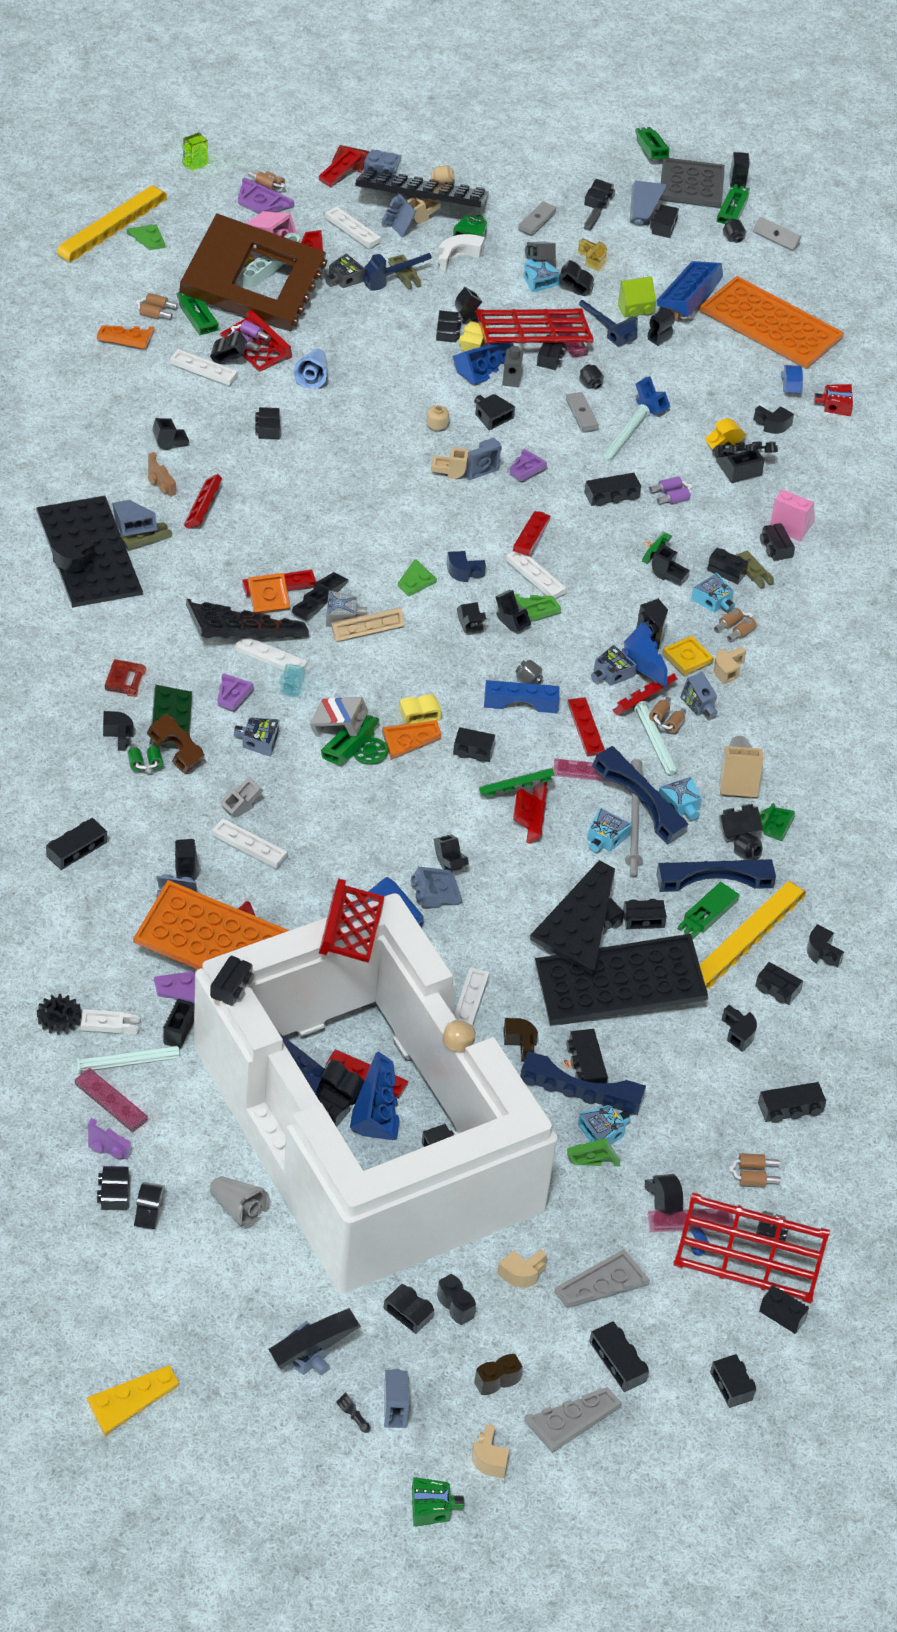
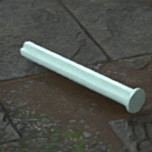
M641 404L637 407L636 413L603 454V460L607 462L612 461L644 417L649 415L650 410L647 406Z
M641 701L634 706V710L638 712L666 774L672 776L677 772V769L655 723L649 717L648 703Z
M178 1046L84 1059L76 1057L78 1074H81V1071L179 1058L180 1052Z

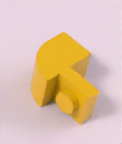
M726 418L715 423L714 425L717 428L704 439L712 449H715V445H724L728 441L735 445V443H739L747 435L733 419Z

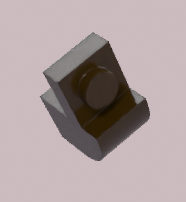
M505 1018L503 1027L504 1045L520 1046L521 1062H524L528 1051L534 1052V1046L537 1045L538 1031L531 1022L525 1019Z

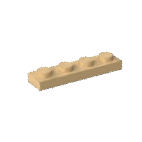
M394 608L332 622L331 625L334 640L340 641L404 626L402 608Z

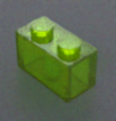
M200 132L184 137L182 146L183 165L191 171L207 166L208 140Z

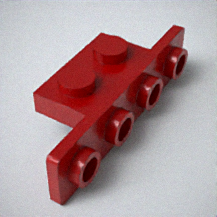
M540 781L533 787L532 794L522 788L516 793L513 820L528 829L526 840L528 844L538 840L543 832L542 824L544 821L548 781L542 783Z

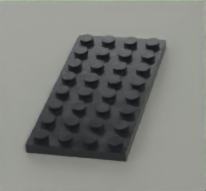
M370 168L368 171L365 170L355 182V186L480 208L488 198L489 191H485V188L482 187L472 189L469 185L464 184L454 186L452 182L441 184L439 180L435 179L425 181L422 177L408 178L406 174L396 176L392 175V172L389 171L379 173L376 169Z
M105 495L36 507L52 555V548L65 541H68L75 548L88 541L95 544V558L85 563V570L69 572L57 566L72 608L143 595V590L125 544L120 537L121 534Z
M691 933L602 947L599 949V957L594 975L558 955L535 958L549 1025L708 1000L707 989Z

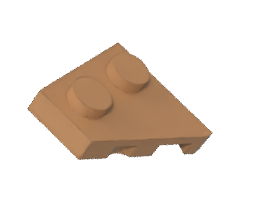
M155 452L148 454V480L151 484L158 486L162 493L172 497L176 495V482L168 473L164 464L160 466L157 463V455Z

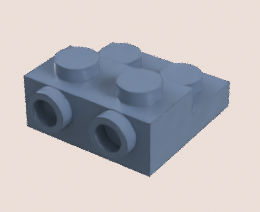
M371 149L364 162V171H368L370 168L376 169L379 173L389 171L392 172V175H395L402 155Z
M495 438L479 442L478 449L468 452L466 478L468 480L499 470L500 453L502 450L499 441Z
M418 866L415 873L411 876V885L416 887L415 897L416 900H420L421 906L439 908L442 903L456 905L461 903L462 897L452 870Z

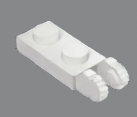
M84 1009L81 1030L111 1033L123 1032L124 1034L137 1035L139 1028L133 1024H138L140 1017L124 1012Z

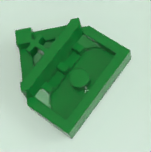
M662 531L644 554L642 562L648 564L653 558L654 553L662 544L666 546L672 535Z
M774 803L769 808L759 811L763 834L783 841L795 818V811L775 808Z

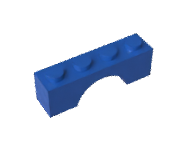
M486 680L484 708L503 709L509 703L522 701L532 704L538 712L557 713L560 686Z

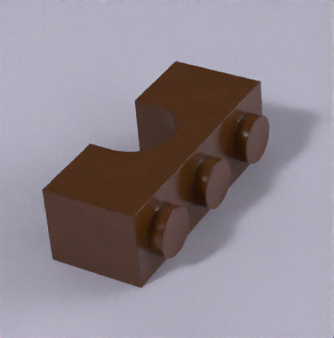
M167 713L150 725L147 731V735L158 747L165 743H173L178 747L179 751L175 754L172 762L184 774L201 763L205 755L202 748L196 745L191 740L189 734L183 731L178 726L177 721Z

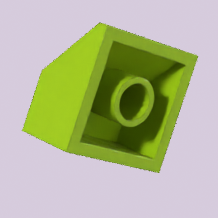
M652 276L621 281L617 306L624 318L655 313L656 296Z

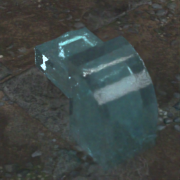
M291 664L285 665L284 674L280 676L279 681L281 684L280 693L299 696L306 671L304 667Z

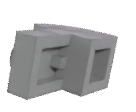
M248 776L236 791L232 788L220 804L232 815L241 816L254 808L252 803L263 792V789Z

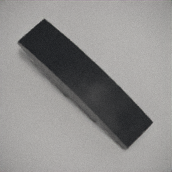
M335 572L315 583L313 590L304 594L302 602L293 606L291 613L307 621L328 603L329 591L339 592L348 583L349 579Z
M348 1308L299 1330L268 1350L278 1367L282 1369L299 1357L304 1360L320 1348L325 1351L361 1326L351 1309Z

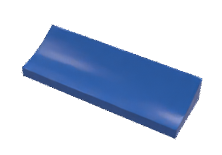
M692 261L657 299V306L675 310L689 317L721 281L723 277L722 263Z

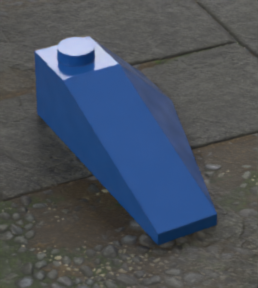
M494 343L453 356L456 370L472 384L487 381L490 378L489 374L492 372L496 373L499 370L498 367L501 364H505L506 351L511 346H514V343Z
M643 622L624 641L622 652L637 664L636 670L659 684L667 686L668 669L662 655L658 654L656 641L652 642L650 638L653 635L651 629Z
M379 1051L375 1053L353 1108L350 1128L365 1137L396 1140L399 1128V1115H396L395 1105L398 1103L397 1097H394L393 1086L396 1084L394 1064L392 1060Z

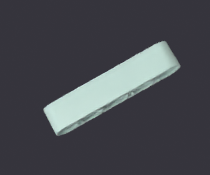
M289 233L285 236V238L300 243V237L296 233ZM260 255L243 269V285L247 288L257 286L285 263Z

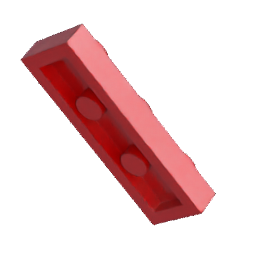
M349 147L319 175V180L331 188L362 159V155Z

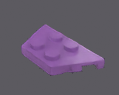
M245 177L242 179V186L238 196V204L258 213L263 211L277 212L294 206L293 199Z

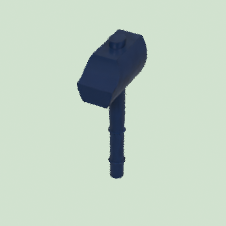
M430 253L386 268V260L381 254L372 255L371 260L365 266L363 281L370 291L383 289L386 286V276L416 264L424 263V261L432 259Z
M584 300L579 302V305L585 311H588L596 319H599L609 327L607 338L616 346H621L637 338V317L632 316L617 324Z

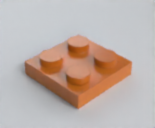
M284 573L248 577L247 581L253 612L265 613L290 608Z

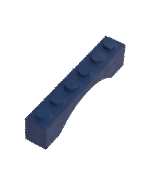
M613 745L596 755L592 767L603 779L627 788L644 803L652 816L655 833L667 845L685 833L689 825L686 820Z
M772 859L658 863L656 873L659 892H679L685 886L694 882L714 878L737 881L754 889L774 888L776 880Z
M531 1051L527 1053L520 1075L523 1082L527 1085L540 1086L547 1091H557L567 1097L583 1099L587 1103L594 1102L603 1106L609 1105L614 1109L627 1111L629 1115L634 1114L637 1116L646 1090V1085L629 1080L604 1084L577 1079L558 1068L548 1056Z

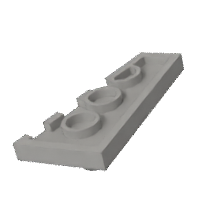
M623 1249L557 1286L554 1293L569 1308L649 1285L650 1279Z
M606 1387L583 1395L581 1399L563 1402L561 1406L543 1409L541 1413L535 1415H526L524 1421L548 1449L554 1452L619 1409L622 1402Z

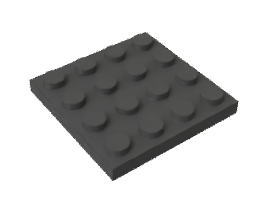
M663 158L660 184H666V188L659 200L721 207L725 165Z

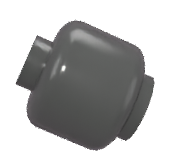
M523 660L515 671L517 673L516 678L522 683L539 684L543 679V676H541L542 668L532 660Z

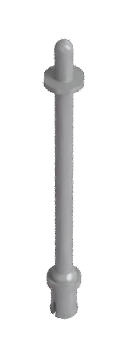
M639 759L632 760L631 764L644 777L642 773L643 762ZM632 792L630 855L626 856L625 862L630 865V874L636 876L638 866L642 864L643 859L638 854L639 798Z

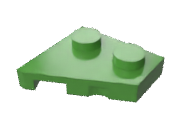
M157 224L127 229V234L135 237L136 241L143 244L147 249L165 248V242Z
M415 559L399 580L398 587L409 597L437 583V578Z
M514 594L518 607L527 608L530 621L561 613V607L553 596L530 595V598L519 597V594Z
M607 1138L567 1148V1155L574 1165L601 1166V1162H613L614 1166H621L620 1159Z

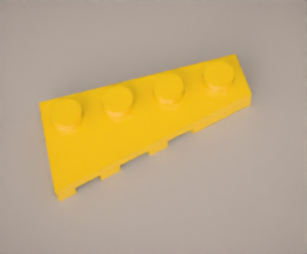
M168 1365L87 1397V1402L104 1436H107L113 1429L126 1423L132 1416L137 1413L139 1414L154 1401H158L179 1386V1382L171 1366Z

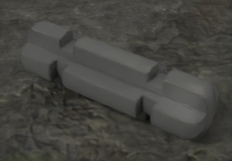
M594 208L587 221L584 223L583 228L585 230H592L601 215L600 209Z

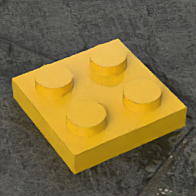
M692 635L663 648L662 652L684 676L713 663L714 659Z

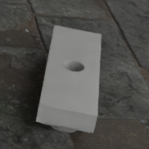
M543 201L519 224L518 229L533 235L556 212L557 207Z
M759 217L753 229L754 232L792 250L796 249L802 237L762 217Z
M583 392L566 394V400L581 430L598 429L599 424Z

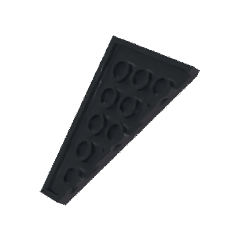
M186 599L187 609L201 637L204 638L308 637L309 630L305 622L287 618L276 620L271 619V615L248 610L237 612L232 611L229 606L209 602L198 604L193 603L192 599Z
M599 860L530 934V940L594 975L615 877V868Z

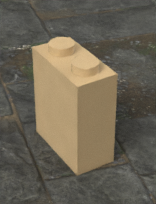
M724 747L719 781L721 795L744 796L746 798L758 797L764 759L762 749Z

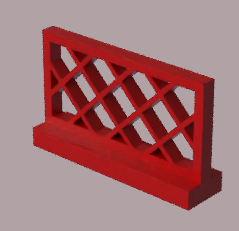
M252 310L246 313L247 318L233 325L238 326L247 320L263 328L264 333L271 336L269 341L263 338L258 340L252 338L253 343H258L259 346L261 344H269V348L260 347L259 351L252 348L245 349L242 355L257 371L261 372L284 358L286 360L292 358L291 346ZM231 327L221 332L220 336L227 338V335L232 332ZM247 351L256 352L255 356L247 355ZM259 352H268L267 356H258ZM270 353H278L279 355L271 357ZM257 361H266L261 366L257 364Z
M338 878L318 954L327 956L328 952L369 963L384 896L345 885L346 880ZM347 893L355 895L357 900L351 902L346 896ZM373 900L378 902V905L371 908L366 901ZM362 904L366 910L359 913L355 906ZM350 909L354 915L347 918L343 911ZM370 914L374 921L367 923L363 916ZM358 919L362 926L355 928L351 921ZM346 924L351 931L343 933L339 926ZM366 930L370 937L363 939L359 932ZM354 935L359 942L351 944L347 937ZM342 940L347 947L341 948L334 945L335 942ZM363 946L367 952L366 955L358 953L355 948Z

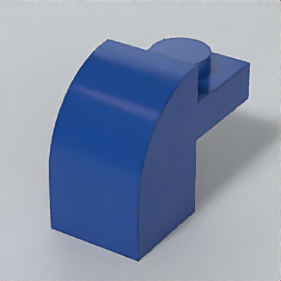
M784 365V371H781V378H784L783 392L802 393V366Z
M651 376L645 377L635 384L639 397L636 399L638 405L647 406L651 414H661L671 407L666 392H656Z

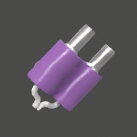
M247 320L238 326L231 327V334L238 332L235 329L240 327L241 332L257 340L263 338L269 341L271 336L264 333L263 328ZM243 334L247 339L245 349L252 348L259 351L260 346L253 343L252 338Z
M677 476L659 481L658 485L649 487V491L651 493L656 491L666 493V496L657 498L658 504L664 502L674 504L689 500L692 486L691 484H686Z

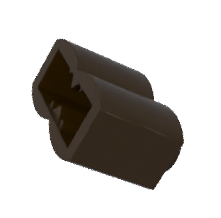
M516 1354L504 1355L496 1362H486L476 1369L474 1383L481 1395L493 1394L501 1387H511L521 1380L523 1366Z

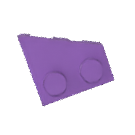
M523 449L521 456L517 457L515 463L510 467V475L523 481L547 468V462L528 450Z
M223 673L221 676L222 683L219 688L220 693L217 699L218 706L234 711L251 693L254 686L251 682Z
M194 971L154 977L157 996L174 1000L182 999L195 1003Z
M91 1118L88 1123V1147L98 1153L105 1152L111 1154L114 1158L128 1160L131 1154V1142L119 1136L110 1128L104 1131L96 1126L97 1120Z

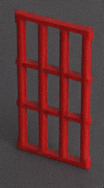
M582 308L476 309L475 312L485 344L593 343L594 341ZM579 315V318H550V316ZM482 316H512V318L483 319ZM518 316H544V318H518ZM582 324L583 327H554L553 325ZM485 325H515V327L486 328ZM521 325H547L548 327H521ZM585 333L586 336H557V334ZM488 334H518L519 336L489 337ZM524 334H551V336H524Z
M692 1192L673 1266L686 1267L719 1276V1279L726 1278L759 1287L763 1291L765 1289L769 1290L772 1285H776V1288L779 1287L780 1290L787 1292L791 1297L794 1296L795 1298L802 1299L803 1302L811 1304L826 1243L830 1235L829 1229H818L785 1220L781 1216L778 1218L745 1209L741 1205L734 1206L701 1197V1194ZM694 1204L735 1214L733 1227L691 1216ZM742 1216L777 1226L775 1237L770 1238L737 1229L739 1217ZM689 1224L730 1235L727 1248L686 1237ZM781 1228L822 1238L820 1251L778 1240ZM734 1237L771 1246L769 1259L731 1249ZM686 1245L725 1256L722 1268L682 1258L683 1246ZM776 1248L818 1259L815 1271L773 1261ZM729 1257L766 1267L764 1280L726 1270ZM774 1269L812 1280L809 1292L769 1282L770 1270Z

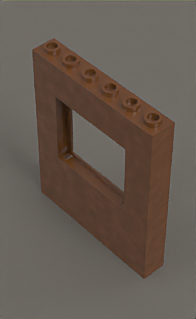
M216 213L180 281L179 293L246 317V313L252 310L266 324L291 332L292 328L298 324V316L303 314L304 304L309 302L310 292L314 291L316 280L319 281L321 277V269H325L327 265V259H325L326 252ZM251 252L293 266L277 300L235 285Z

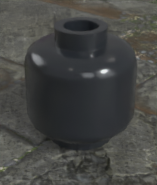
M730 219L725 223L723 232L728 241H735V243L743 241L746 229L742 222L737 219Z
M588 364L580 370L579 379L587 389L594 388L596 390L602 386L604 375L596 365Z
M745 833L740 834L734 840V851L738 856L746 860H753L761 855L763 847L758 837Z

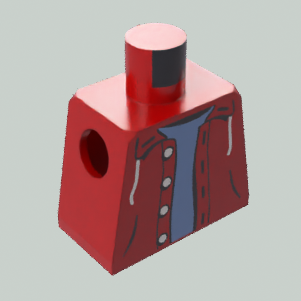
M852 384L826 385L824 394H814V403L824 404V412L851 417L853 409Z

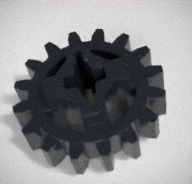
M61 994L57 998L51 995L50 1000L44 998L43 1004L39 1003L38 1024H42L43 1030L49 1028V1033L55 1030L57 1035L60 1034V1031H64L67 1034L69 1028L75 1030V1025L80 1024V1019L82 1018L80 1004H76V999L70 1000L69 995L65 998H62Z

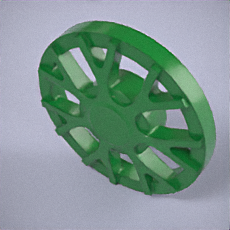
M371 737L367 741L370 744L362 745L363 750H357L353 754L354 758L363 764H376L387 757L388 746L383 740Z

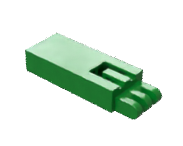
M642 127L641 130L640 128L635 129L638 144L651 160L669 158L670 148L656 130H653L651 127H647V129Z
M737 184L734 185L733 189L730 188L717 215L716 222L725 224L730 219L739 220L747 204L750 188L747 187L744 191V186H740L738 189ZM732 199H733V200H734V205H733V206H730V203H731V201H732Z
M179 292L177 293L180 308L199 336L218 331L219 323L204 301L185 294L182 295Z
M366 715L357 736H350L346 727H344L321 749L322 758L342 766L375 734L374 727L379 723V718Z
M720 881L685 913L684 920L677 929L682 931L687 927L684 930V934H689L692 931L691 936L694 939L700 933H704L733 907L738 902L740 894ZM705 913H711L703 921L701 920V918L705 917Z

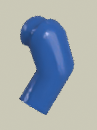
M696 1227L692 1230L695 1239L709 1243L701 1227ZM691 1247L694 1255L700 1256L705 1253V1250Z

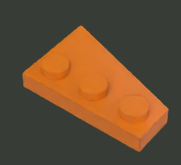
M102 325L97 333V339L104 342L134 346L138 349H146L154 334L155 327H149V330L140 329V326L125 329L123 326Z
M437 720L382 727V734L388 746L390 759L441 739V731Z

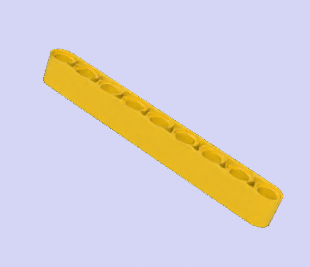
M154 185L149 186L60 244L57 249V255L72 263L71 261L83 256V253L89 252L95 245L101 244L106 238L115 235L118 230L121 231L129 223L136 221L138 217L147 214L150 209H154L161 202H165L167 193Z
M791 881L786 882L700 963L706 989H710L717 982L716 979L729 971L728 968L734 966L742 955L747 954L752 949L751 946L754 943L757 944L765 933H769L775 927L774 924L780 922L788 911L791 912L798 905L797 902L804 899L806 891Z

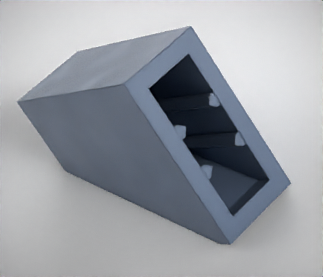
M635 180L631 193L630 222H634L636 225H642L647 222L663 194L666 184Z
M131 500L112 503L114 518L123 537L158 530L155 512Z
M400 1369L385 1370L384 1427L406 1428L409 1411L408 1371Z

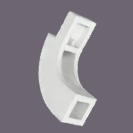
M463 234L444 240L438 249L439 270L446 271L450 261L457 256L466 255L479 258L484 248L485 237Z

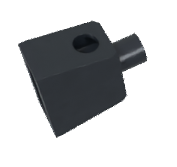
M496 394L486 398L478 395L474 400L476 404L475 415L489 431L514 418L515 406Z

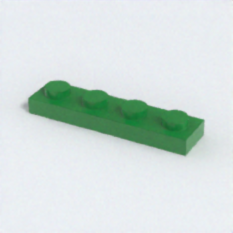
M553 767L479 786L480 794H485V797L496 795L497 790L503 789L504 792L515 790L514 786L522 784V787L531 786L533 781L540 780L541 783L552 780L551 776H555Z

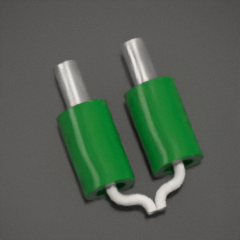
M131 744L127 753L130 768L133 771H140L142 769L147 771L151 770V768L154 770L160 769L163 766L160 748L154 744H149V748L146 751L149 767L147 768L144 766L141 750L136 748L135 744Z

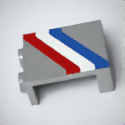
M363 697L323 698L310 723L315 735L320 737L325 726L345 725L350 736H357L369 711Z

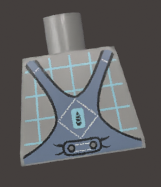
M329 591L326 627H332V622L367 615V607L357 606L356 596Z

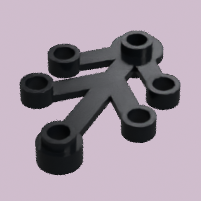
M756 441L745 446V442H740L728 448L725 445H715V449H712V452H714V456L728 455V452L754 451L756 449H764L765 453L778 452V445H776V442H766V446H762V441Z

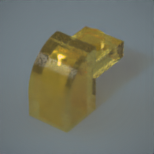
M584 238L579 241L578 253L586 256L585 266L599 272L606 264V245L600 241L595 244Z

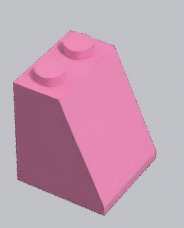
M263 211L246 223L282 237L289 233L297 234L291 213Z
M782 489L775 499L770 525L782 523L789 537L801 542L815 522L814 502Z

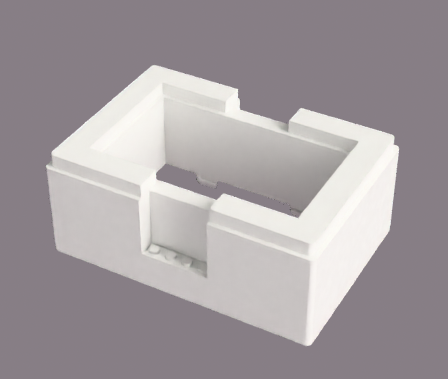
M390 894L384 897L369 963L328 952L327 956L318 954L326 925V917L203 962V968L195 972L194 1049L336 1290L342 1294L543 1213L546 1208L557 1143V1135L551 1128V1122L494 1037L466 1047L465 1052L452 1051L443 1044L442 1039L445 1027L451 1021L456 1020L453 1011L457 985L453 980V975L398 894ZM371 901L368 904L372 908L377 906L378 902ZM363 905L355 907L359 913L366 910ZM350 909L343 911L347 918L354 915ZM370 914L363 916L367 923L374 921ZM358 919L351 921L355 928L362 926ZM346 924L339 926L343 933L351 931ZM366 930L359 932L363 939L370 937ZM354 935L347 937L351 944L359 942ZM342 940L335 942L334 945L341 948L347 947ZM363 946L355 948L358 953L366 955L367 952ZM231 955L240 958L241 961L250 962L253 965L252 973H254L252 983L245 986L243 997L241 1000L237 999L232 1006L215 1000L210 996V985ZM376 1002L395 1032V1037H393L395 1044L404 1058L407 1060L412 1058L454 1123L456 1131L454 1136L363 1171L323 1104L318 1100L286 1048L280 1034L284 1036L298 1031V1036L302 1037L324 1028L325 1025L323 1023L327 1019Z

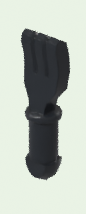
M345 1392L336 1403L345 1413L351 1415V1419L356 1422L362 1432L368 1433L371 1428L370 1424L362 1417L360 1411L356 1410L355 1403Z

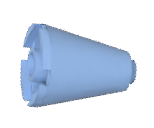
M315 348L296 363L293 373L299 385L312 389L311 386L319 388L325 383L327 364L326 354L323 350Z

